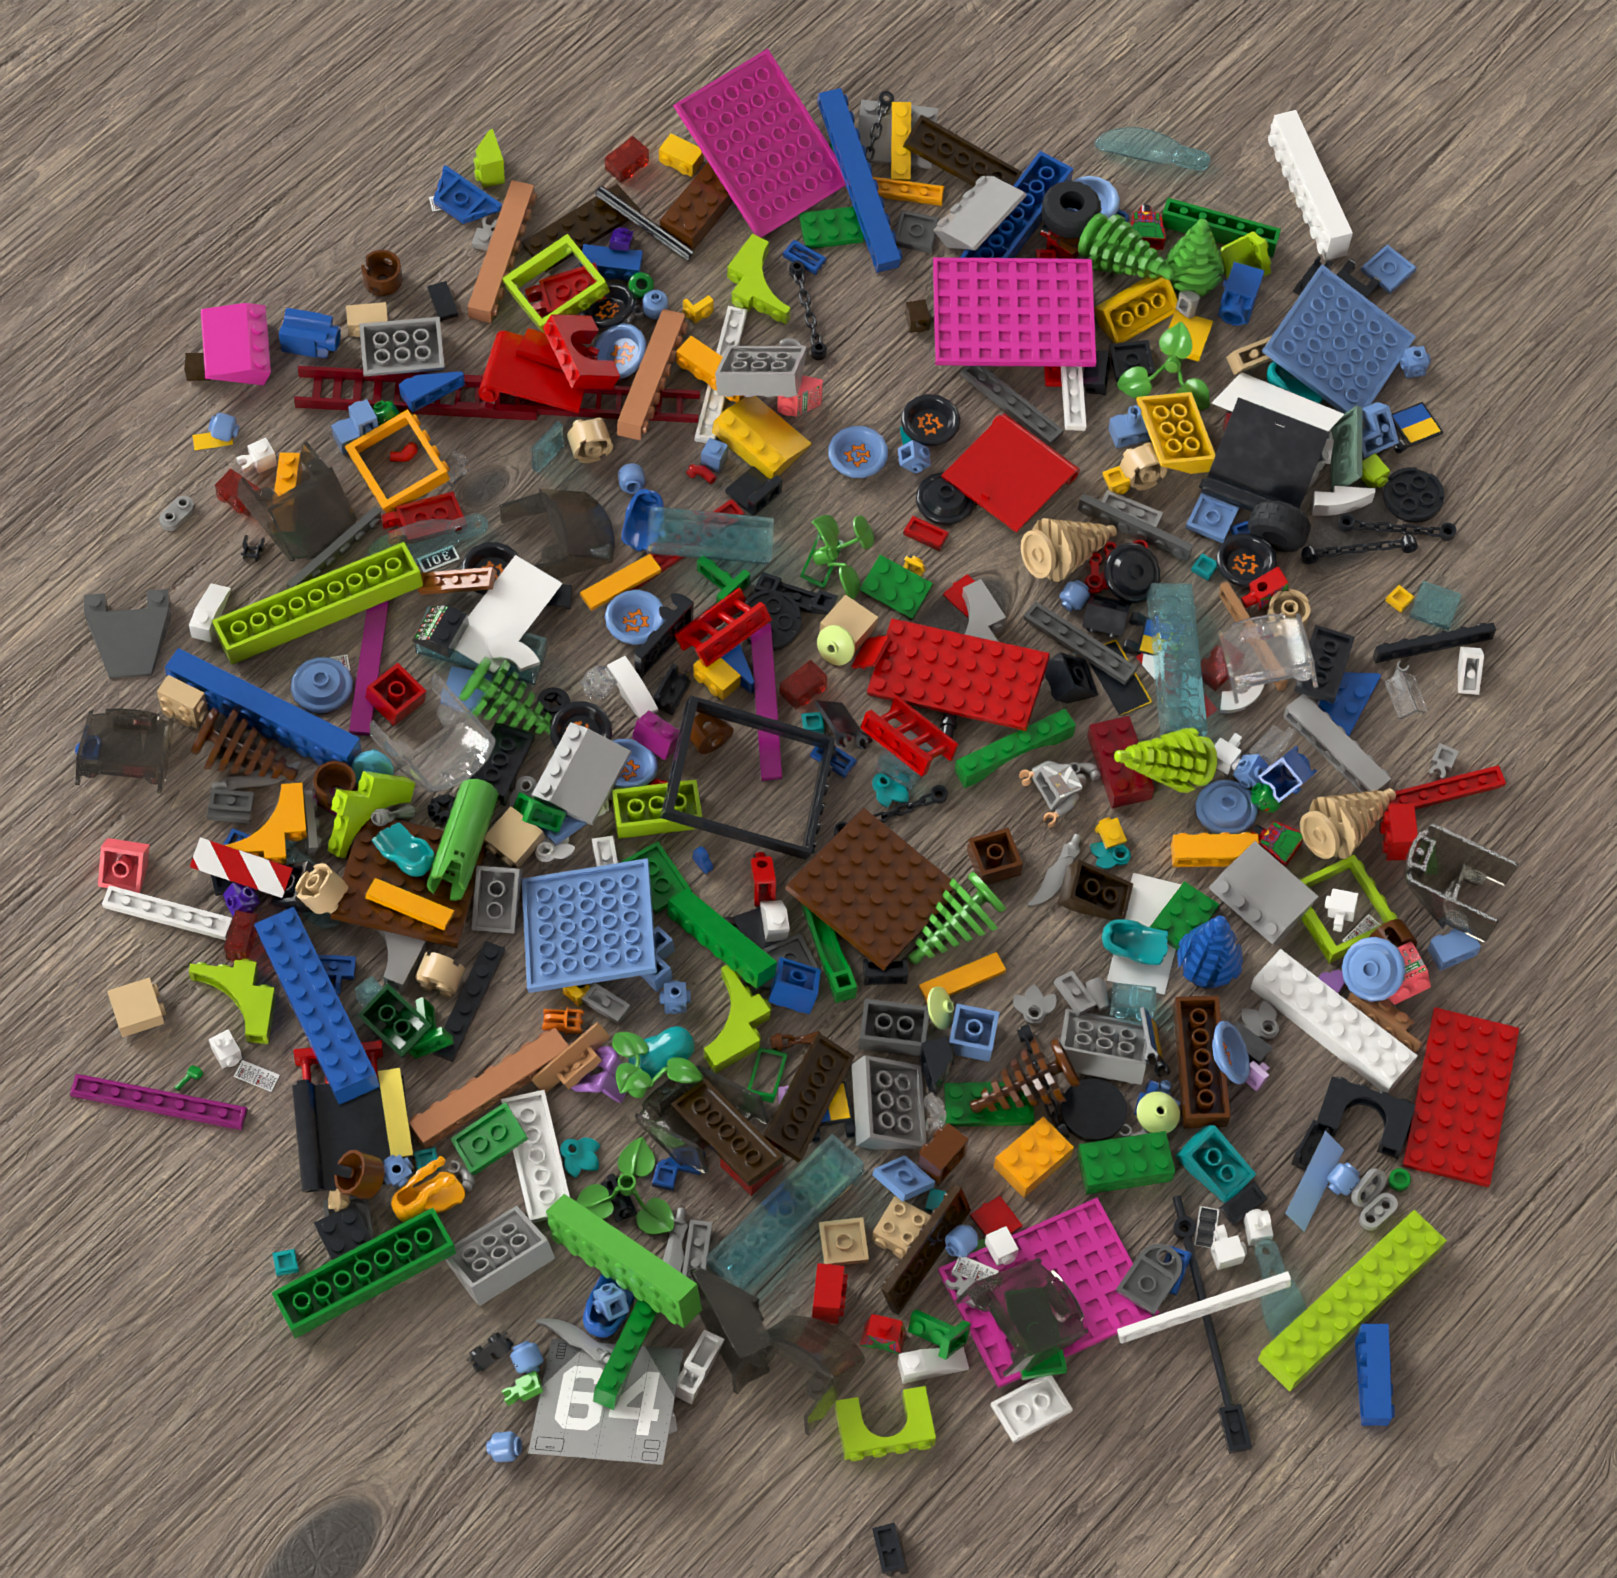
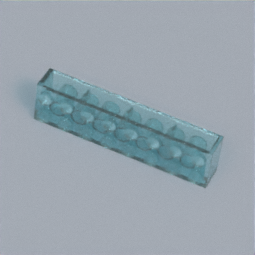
M1151 583L1147 593L1161 735L1193 727L1199 732L1198 736H1206L1208 730L1192 584Z
M831 1134L706 1256L707 1265L732 1289L740 1294L864 1172V1162L835 1135Z

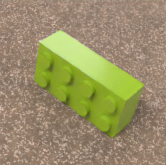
M697 780L680 781L674 810L702 818ZM668 783L612 790V803L618 839L695 830L696 828L660 818Z

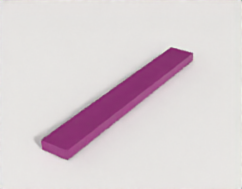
M390 600L366 610L349 733L353 735H371L374 706L365 698L367 686L379 678Z
M766 624L751 635L756 714L778 721L771 624ZM758 730L761 781L783 779L779 736Z
M75 1074L70 1090L71 1097L238 1130L243 1129L248 1108L244 1106L81 1074Z

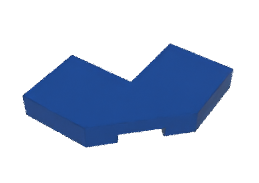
M683 1148L673 1156L658 1162L652 1186L674 1191L678 1171L700 1175L705 1152Z

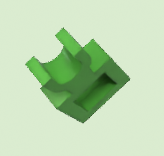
M535 1370L516 1379V1386L507 1387L502 1390L504 1396L507 1397L504 1401L508 1406L514 1404L519 1398L524 1402L544 1392L540 1377Z

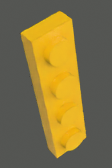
M892 102L891 179L911 180V151L903 147L911 132V102Z

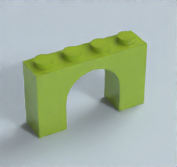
M926 1386L903 1389L902 1400L906 1415V1425L898 1434L890 1437L877 1436L866 1428L862 1419L858 1397L836 1400L835 1411L844 1459L859 1461L864 1459L865 1456L873 1455V1457L878 1458L890 1452L903 1454L908 1452L909 1449L927 1450L932 1445H935L936 1436Z

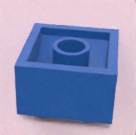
M779 957L768 1002L810 1015L818 996L821 969Z

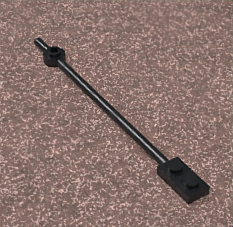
M1178 1195L1172 1198L1177 1214L1173 1232L1177 1238L1183 1240L1185 1250L1192 1254L1189 1266L1199 1302L1207 1299L1192 1242V1237L1196 1231V1224L1192 1218L1186 1216L1182 1198ZM1185 1227L1188 1231L1182 1232L1180 1228ZM1211 1314L1202 1316L1225 1406L1220 1407L1218 1413L1228 1453L1251 1450L1252 1445L1242 1405L1233 1404Z

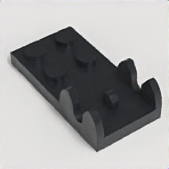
M679 593L671 594L672 603L677 606V609L671 610L668 607L660 606L659 614L665 622L656 631L654 630L650 633L644 645H639L635 650V670L641 679L677 641L674 634L693 621L694 602Z
M1315 625L1294 691L1334 704L1355 637Z
M495 722L466 780L480 779L490 783L497 789L500 805L506 806L509 791L513 792L516 776L535 740V734Z

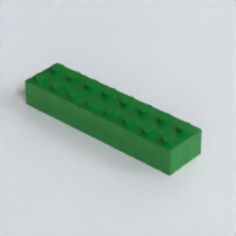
M432 1207L271 1293L294 1339L456 1254V1250L436 1211Z

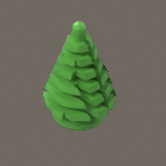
M1098 213L1088 222L1080 237L1078 254L1081 257L1092 259L1093 270H1102L1109 273L1115 271L1114 274L1125 273L1134 276L1138 274L1142 278L1149 275L1150 278L1157 279L1162 276L1167 280H1171L1174 277V269L1164 266L1166 261L1162 257H1158L1157 251L1154 248H1150V244L1147 241L1144 242L1139 232L1134 230L1129 222H1125L1126 219L1123 216L1116 214L1108 219L1106 215Z
M1200 219L1197 221V224L1187 231L1184 237L1177 241L1178 243L1165 256L1168 259H1165L1166 264L1164 266L1170 267L1175 271L1174 277L1170 282L1173 290L1178 294L1181 291H1192L1200 297L1205 296L1223 280L1222 277L1217 276L1225 274V266L1209 223L1205 219Z
M485 656L472 673L458 697L462 701H467L475 689L483 692L477 700V705L473 707L470 716L476 718L487 705V701L493 697L494 700L487 708L488 711L482 719L490 721L498 711L499 706L503 704L505 706L499 713V717L495 721L496 723L503 724L508 715L514 711L516 713H514L508 726L516 727L519 721L525 718L526 720L521 729L528 731L534 724L537 726L534 733L541 734L543 731H546L550 735V720L552 716L548 712L544 716L540 715L544 707L540 701L533 710L529 708L535 697L533 692L530 691L522 703L519 701L527 687L524 681L520 682L511 696L508 694L519 676L515 670L508 676L504 682L505 684L498 688L505 677L504 674L509 670V662L505 660L493 675L494 678L488 681L484 676L491 665V660Z
M973 871L968 875V880L977 889V893L971 898L953 878L951 879L949 885L966 904L962 907L945 890L942 896L956 913L952 916L938 902L936 909L947 921L942 924L931 914L929 920L937 930L932 933L925 925L922 932L928 939L923 942L918 937L916 941L918 948L908 955L912 964L917 965L925 955L929 959L935 957V954L932 952L935 947L941 953L947 952L948 949L941 943L945 938L954 948L960 946V943L951 934L954 930L966 942L973 940L960 925L964 921L979 937L985 935L986 933L970 916L973 913L991 931L998 929L981 909V906L988 902L999 913H1003L1007 908Z

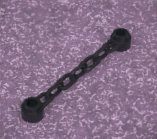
M883 91L878 97L879 106L877 113L879 119L878 122L873 124L870 132L871 144L865 148L866 154L868 149L869 152L872 151L870 161L869 158H866L867 162L872 163L875 155L874 143L880 138L883 129L881 124L882 117L887 115L889 107L894 102V95L889 91ZM888 96L890 100L885 101L883 97ZM881 107L886 108L885 113L883 110L880 113ZM875 126L877 129L880 126L878 135L876 137V134L873 135Z
M794 261L789 266V275L794 278L795 283L800 287V303L806 309L804 318L807 327L811 328L812 331L810 337L812 344L811 357L815 360H823L827 355V348L822 343L821 336L816 333V317L810 311L811 299L809 292L804 289L805 266L800 261ZM806 294L808 301L805 300V302H803L802 296L804 297ZM812 315L814 323L811 322L809 324L808 318H811Z
M1348 513L1342 514L1338 520V527L1344 532L1352 529H1370L1378 532H1402L1409 535L1424 534L1432 537H1441L1444 541H1450L1455 537L1457 531L1452 523H1444L1441 527L1429 528L1410 524L1395 525L1388 522L1373 523L1355 520ZM1360 523V527H1356L1354 524ZM1380 525H1387V529H1379ZM1407 527L1414 528V532L1406 531ZM1434 530H1439V534H1433Z
M1405 535L1401 540H1388L1368 544L1362 543L1323 549L1306 546L1302 549L1301 557L1303 563L1309 565L1317 562L1319 557L1324 556L1331 557L1350 553L1392 550L1395 548H1402L1404 553H1412L1417 550L1418 544L1415 537ZM1382 544H1389V547L1382 548ZM1355 547H1362V550H1356ZM1329 550H1336V553L1329 554Z
M936 785L931 789V793L923 795L919 800L911 803L905 802L895 806L893 810L873 815L875 817L881 815L882 820L880 821L883 823L890 817L895 815L902 816L919 806L944 803L947 799L948 791L944 786ZM939 794V795H941L942 797H941V798H937L935 795ZM930 797L932 801L926 803L925 798ZM907 805L908 810L900 812L899 808ZM844 821L838 822L834 827V836L848 823Z
M1027 1024L1021 1026L1017 1033L1020 1042L1025 1041L1028 1052L1032 1054L1033 1051L1029 1042L1033 1041L1034 1038L1030 1026ZM1033 1060V1063H1035L1037 1068L1039 1069L1038 1062H1036V1060ZM1045 1079L1044 1081H1045V1084H1046V1086H1047L1046 1089H1047V1091H1048L1049 1088H1050V1085L1048 1084L1047 1080ZM1052 1099L1056 1114L1053 1111L1051 1115L1048 1105L1044 1103L1048 1117L1054 1119L1056 1125L1054 1128L1065 1139L1070 1138L1065 1122H1058L1059 1110L1055 1100Z

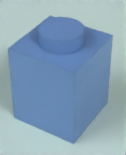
M709 438L701 452V466H706L708 469L720 473L728 458V445Z

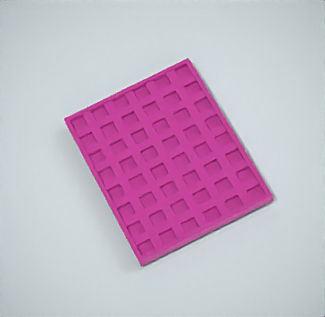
M933 257L935 365L1096 367L1092 259Z
M1098 1198L1012 1235L1018 1247V1254L1016 1259L1010 1264L1004 1265L1002 1263L997 1266L987 1247L967 1255V1258L999 1271L992 1288L984 1286L987 1288V1292L975 1309L956 1297L957 1289L951 1290L947 1288L962 1319L971 1323L969 1333L998 1388L1021 1378L1004 1300V1292L1049 1285L1065 1358L1117 1335V1329L1149 1319L1160 1313L1157 1310L1155 1315L1152 1316L1116 1292V1288L1133 1265V1262ZM957 1260L938 1268V1273L944 1284L946 1280L952 1283L957 1281L952 1276Z

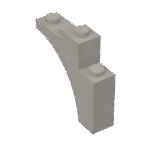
M980 579L963 587L962 597L967 606L969 619L965 635L997 641L994 634L1000 632L1005 627L1006 616Z
M378 930L388 950L387 968L383 976L384 986L388 983L394 990L404 994L427 951L426 941Z

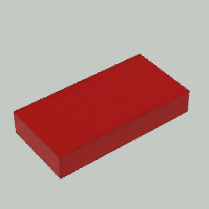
M912 516L903 531V535L940 551L949 536V532Z

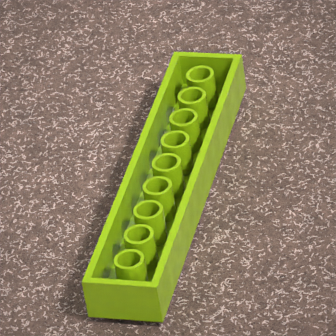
M402 542L212 620L216 636L232 665L422 587L423 582L418 566L406 544Z
M1413 1210L1261 1351L1258 1361L1291 1392L1351 1336L1361 1324L1366 1322L1441 1252L1447 1240L1419 1213Z

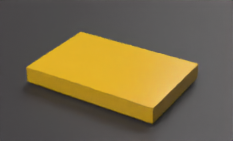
M1175 310L1168 329L1179 322H1183L1190 333L1193 344L1192 351L1187 358L1199 362L1213 321L1199 316L1188 319L1178 310Z

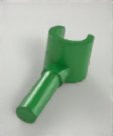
M195 1065L190 1066L187 1070V1075L175 1086V1089L179 1091L191 1078L198 1081L203 1075L202 1069Z

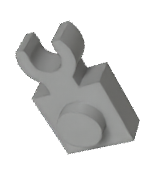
M483 218V229L477 228L472 241V248L487 251L497 220H494L492 225H487V218Z
M1439 743L1431 761V764L1434 766L1431 767L1428 776L1432 777L1434 772H1438L1440 774L1439 780L1444 779L1446 770L1451 771L1459 751Z
M954 1270L952 1276L957 1281L952 1283L946 1280V1287L951 1290L957 1289L956 1297L975 1309L986 1294L987 1288L970 1276L964 1281L961 1274Z

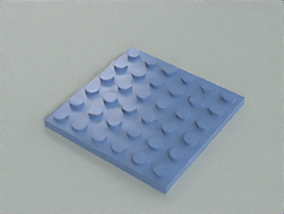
M1322 264L1267 342L1262 352L1341 413L1345 414L1356 405L1362 407V409L1371 405L1399 363L1400 358H1402L1404 349L1409 348L1416 336Z
M648 858L522 879L526 979L529 993L657 973L650 864Z

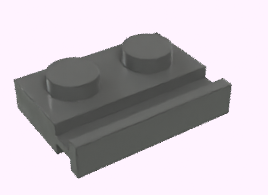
M211 789L207 819L250 824L255 798L254 793Z

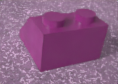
M648 710L636 721L631 738L666 760L675 752L680 730Z

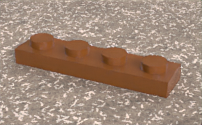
M493 567L424 572L421 573L423 586L418 588V592L421 595L492 590L496 570Z

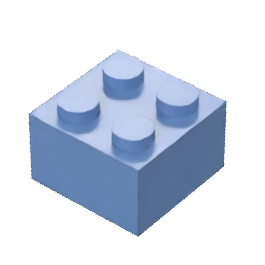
M956 1004L949 1044L954 1046L955 1055L990 1062L999 1012Z

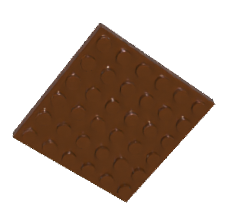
M865 808L785 887L786 891L883 971L922 932L925 925L927 926L931 922L929 920L931 914L936 917L940 913L936 909L938 902L944 907L949 904L942 896L945 890L953 898L957 895L949 885L951 878Z
M370 818L356 834L342 877L348 885V890L339 901L338 908L331 913L330 919L458 948L475 891L476 868L478 865L483 864L487 850L485 846L487 844L483 842L472 878L462 899L450 901L452 883L442 879L434 894L428 890L427 882L432 867L426 874L420 877L407 875L394 861L383 857L372 841L373 837H376L380 831L387 827L391 828L396 823H401L411 835L426 840L432 848L434 856H436L444 831L396 819L386 825L377 826ZM377 878L454 910V915L445 931L366 899V893L374 879Z

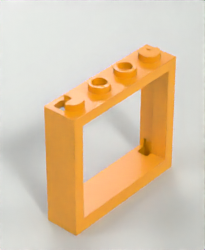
M408 409L345 446L350 458L385 514L395 511V506L413 502L451 480L447 473L450 471L445 460L440 461L438 457L441 455L435 445L431 447L428 442L431 440L426 430L421 431L419 419L415 414L412 416ZM409 424L438 470L387 499L359 453Z

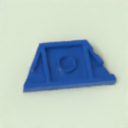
M443 166V173L433 198V203L462 224L501 211L503 204L448 166Z
M1344 672L1334 704L1320 700L1318 707L1323 712L1328 713L1331 720L1337 726H1341L1349 737L1377 686L1381 674Z

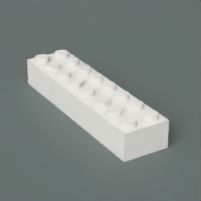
M1293 110L1274 115L1268 142L1274 148L1277 162H1280L1282 166L1283 176L1287 177L1289 181L1290 191L1295 194L1296 204L1303 212L1304 222L1308 223L1310 227L1311 237L1316 240L1319 254H1322L1325 261L1347 256L1353 232L1297 111Z
M1282 949L1254 977L1250 989L1380 1091L1389 1094L1413 1067L1417 1058L1414 1052Z

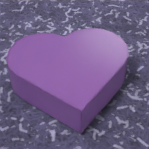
M1334 970L1331 973L1324 972L1319 976L1321 981L1338 994L1345 983L1343 973L1340 970Z

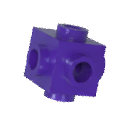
M232 883L223 894L232 916H249L260 903L258 895L253 888L238 883Z

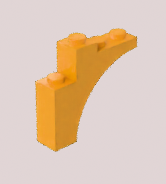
M281 784L278 804L265 825L251 836L225 846L282 865L287 864L285 840L300 841L302 838H307L303 784Z

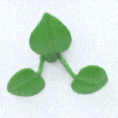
M1179 322L1166 330L1160 337L1159 346L1162 352L1168 355L1165 364L1150 377H1148V372L1144 367H1132L1121 375L1117 383L1118 388L1132 398L1148 396L1152 390L1150 380L1166 369L1170 373H1178L1179 383L1182 387L1176 393L1192 392L1198 410H1203L1210 406L1209 389L1205 382L1197 378L1188 379L1185 384L1183 382L1182 369L1180 367L1183 359L1190 355L1193 346L1190 333L1183 322Z
M830 515L819 516L812 523L818 529L826 546L814 550L813 560L818 566L827 564L828 567L840 566L839 576L845 593L854 600L860 589V580L855 569L852 566L847 567L846 563L834 561L838 557L837 550L860 541L863 549L871 548L874 544L872 528L864 516H856L853 521V528L857 538L837 546L839 528L835 519Z
M630 1032L615 1033L612 1040L614 1050L624 1057L635 1056L636 1058L635 1065L622 1063L617 1067L616 1082L621 1094L629 1092L635 1098H643L648 1087H653L654 1083L665 1072H668L667 1075L671 1080L680 1083H695L703 1080V1076L697 1067L689 1060L680 1057L669 1059L667 1062L668 1067H664L651 1080L649 1074L639 1068V1055H646L648 1053V1045L644 1039Z
M643 1137L631 1142L621 1152L618 1158V1168L623 1174L619 1176L618 1187H615V1191L611 1196H609V1192L604 1186L593 1184L583 1189L576 1202L601 1219H606L614 1210L611 1200L619 1192L625 1196L633 1194L639 1205L643 1208L636 1216L637 1225L643 1232L656 1235L669 1233L674 1228V1216L669 1205L659 1198H652L645 1205L636 1190L634 1176L645 1177L653 1171L655 1166L653 1152Z

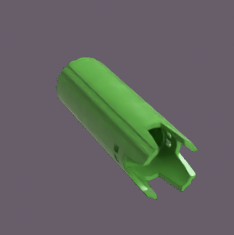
M468 779L460 784L427 882V888L432 894L435 893L442 879L452 883L450 901L462 899L468 887L498 801L499 794L497 789L484 780Z

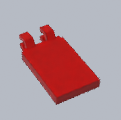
M591 263L598 271L596 263ZM582 266L539 280L540 285L526 288L525 293L529 303L539 301L541 298L540 302L531 304V306L540 317H543L544 315H549L596 283V281L587 269ZM603 296L602 299H599L597 301L606 299V296Z
M528 328L517 347L516 356L563 370L546 334ZM572 344L582 356L591 360H598L599 349L592 346L587 348L581 344Z
M453 491L395 506V511L381 515L383 529L393 528L395 525L398 526V529L388 531L390 546L400 544L403 541L410 544L467 528V523Z

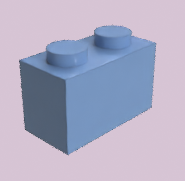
M1468 925L1463 928L1460 926L1456 927L1444 936L1442 934L1435 936L1431 939L1427 950L1439 971H1442L1477 956L1481 946Z

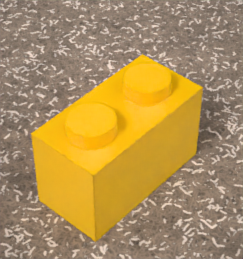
M670 133L659 148V161L665 166H670L682 174L693 177L704 162V154L698 146Z
M719 658L707 668L702 665L700 659L693 664L694 678L699 683L705 684L710 693L715 697L718 696L722 701L740 686L741 675L722 658Z

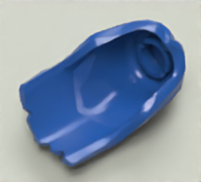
M648 489L637 491L626 509L621 539L623 543L631 546V548L638 552L656 549L664 520V503L656 491Z
M602 1273L587 1300L583 1323L589 1334L607 1338L619 1329L628 1313L609 1321L601 1313L598 1314L593 1306V1301H595L593 1291L612 1282L619 1289L621 1288L615 1280L606 1278ZM626 1289L624 1290L627 1296L626 1302L628 1309H630L635 1296Z

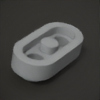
M188 496L177 497L160 514L161 527L166 531L178 529L193 514L195 509L193 500Z
M1375 1168L1367 1171L1352 1191L1351 1199L1355 1206L1365 1208L1379 1195L1386 1185V1174L1384 1171Z
M1382 1193L1362 1210L1359 1216L1360 1225L1369 1231L1379 1228L1395 1213L1398 1206L1395 1196L1390 1193ZM1382 1204H1387L1389 1208L1384 1209ZM1366 1218H1372L1374 1222L1369 1223Z

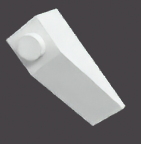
M212 583L209 585L196 606L189 624L192 638L212 642L215 634L212 620L222 616L231 588Z
M961 1347L947 1360L938 1357L940 1348L920 1349L899 1354L897 1363L902 1383L905 1384L969 1370L964 1347Z

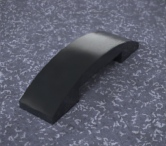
M762 572L754 588L756 592L767 589L785 592L796 601L800 611L813 614H828L834 608L838 599V595L822 590L815 593L783 583L780 577Z

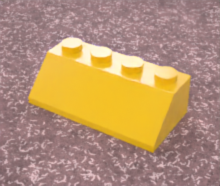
M1148 276L1095 306L1094 314L1099 326L1112 342L1123 343L1174 314L1178 300L1170 280L1162 276L1157 279Z

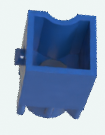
M1234 262L1229 278L1225 279L1223 283L1225 290L1218 316L1225 323L1233 326L1247 325L1249 323L1261 288L1264 270Z
M286 307L284 321L279 331L281 352L328 359L329 351L336 352L338 350L341 327L333 325V316Z
M1295 746L1257 777L1263 784H1267L1272 788L1273 797L1279 803L1292 792L1295 795L1302 790L1300 786L1312 777L1317 770L1310 769L1309 760L1303 754L1298 753V746Z

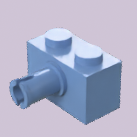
M1133 405L1132 410V406H1130L1128 414H1119L1110 418L1108 430L1116 449L1151 440L1140 407Z

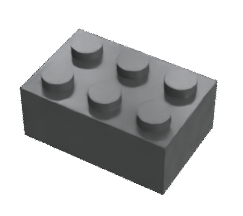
M865 999L859 1049L920 1057L921 1043L926 1042L929 1019L928 1007Z

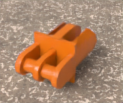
M568 1007L566 1010L543 1009V1031H550L556 1028L559 1032H565V1035L567 1033L581 1034L583 1032L581 1028L583 1024V1010L568 1009Z

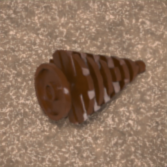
M214 707L211 709L190 753L198 755L206 741L215 743L204 769L211 770L224 747L227 750L217 771H225L235 752L239 755L231 773H238L247 758L251 761L244 773L245 775H251L256 765L259 764L262 766L258 774L260 777H265L269 769L273 771L271 778L278 779L281 774L290 781L296 779L298 770L286 766L287 760L283 756L279 761L275 760L274 757L277 750L273 746L268 755L263 754L268 742L264 737H262L256 750L251 748L258 734L254 727L245 743L240 742L249 723L245 718L242 719L233 738L228 737L239 715L235 708L229 715L221 732L214 728L219 716V710Z
M1057 1037L1051 1040V1047L1056 1060L1050 1063L1035 1038L1030 1044L1034 1055L1038 1059L1037 1062L1040 1069L1033 1063L1030 1053L1025 1048L1021 1052V1057L1026 1064L1029 1074H1025L1019 1061L1014 1058L1011 1061V1067L1017 1080H1013L1005 1067L1001 1071L1005 1086L1002 1087L995 1077L991 1081L994 1091L989 1093L985 1087L981 1091L982 1098L970 1102L971 1110L975 1114L983 1111L982 1109L988 1107L990 1112L997 1111L995 1104L1000 1102L1004 1110L1011 1109L1007 1099L1010 1096L1018 1108L1025 1107L1020 1095L1022 1090L1025 1096H1027L1030 1105L1037 1106L1039 1103L1034 1095L1033 1085L1039 1091L1045 1104H1052L1053 1101L1046 1089L1045 1079L1051 1085L1052 1092L1059 1102H1067L1062 1087L1058 1084L1059 1080L1056 1074L1063 1072L1072 1087L1079 1086L1080 1081L1060 1040Z

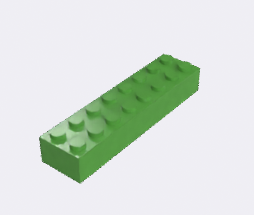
M563 1194L546 1210L551 1238L555 1243L564 1245L571 1254L583 1258L587 1265L596 1267L606 1278L615 1280L622 1289L631 1291L638 1300H644L655 1312L664 1314L671 1323H677L685 1328L702 1311L697 1283L566 1194Z

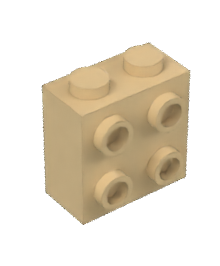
M844 595L820 622V632L830 625L843 627L851 634L856 652L877 628L878 616L847 595Z
M170 675L166 677L157 690L161 711L169 718L174 717L185 726H192L196 729L199 728L201 723L205 722L209 712L204 692Z
M511 806L489 830L484 842L487 844L485 848L493 855L496 853L502 857L501 861L508 867L520 868L546 837L540 828L522 821L523 815Z
M150 977L107 991L122 1037L164 1024L162 1016H165L166 1012L163 1003L158 1004L156 998L160 996L156 984L152 985Z
M894 1196L875 1227L872 1240L878 1247L882 1249L888 1248L898 1258L902 1259L907 1252L908 1246L918 1237L920 1229L927 1224L931 1215L905 1201L902 1202Z

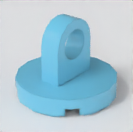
M377 749L360 753L352 763L357 784H359L363 771L394 774V766L391 760Z

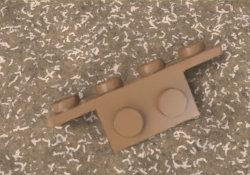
M1353 993L1349 995L1347 999L1349 1003L1415 1054L1418 1052L1422 1043L1407 1032L1414 1023L1407 1014L1398 1010L1386 999L1374 1001L1370 1004Z
M596 1022L532 1077V1082L540 1091L545 1090V1094L560 1081L569 1090L602 1061L594 1051L610 1038V1035Z

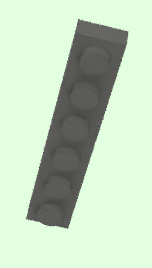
M965 366L961 370L960 376L1048 446H1051L1063 435L1064 430L984 366Z
M1084 493L1081 496L1078 510L1084 515L1092 516L1103 524L1114 525L1119 531L1128 533L1138 540H1144L1159 550L1173 554L1178 559L1188 561L1190 558L1193 544Z
M374 506L287 582V589L319 577L326 567H331L341 554L344 555L351 549L352 544L356 541H361L366 536L367 531L371 528L375 529L380 524L381 510Z
M1037 601L1025 613V621L1122 684L1126 685L1137 671L1136 665Z

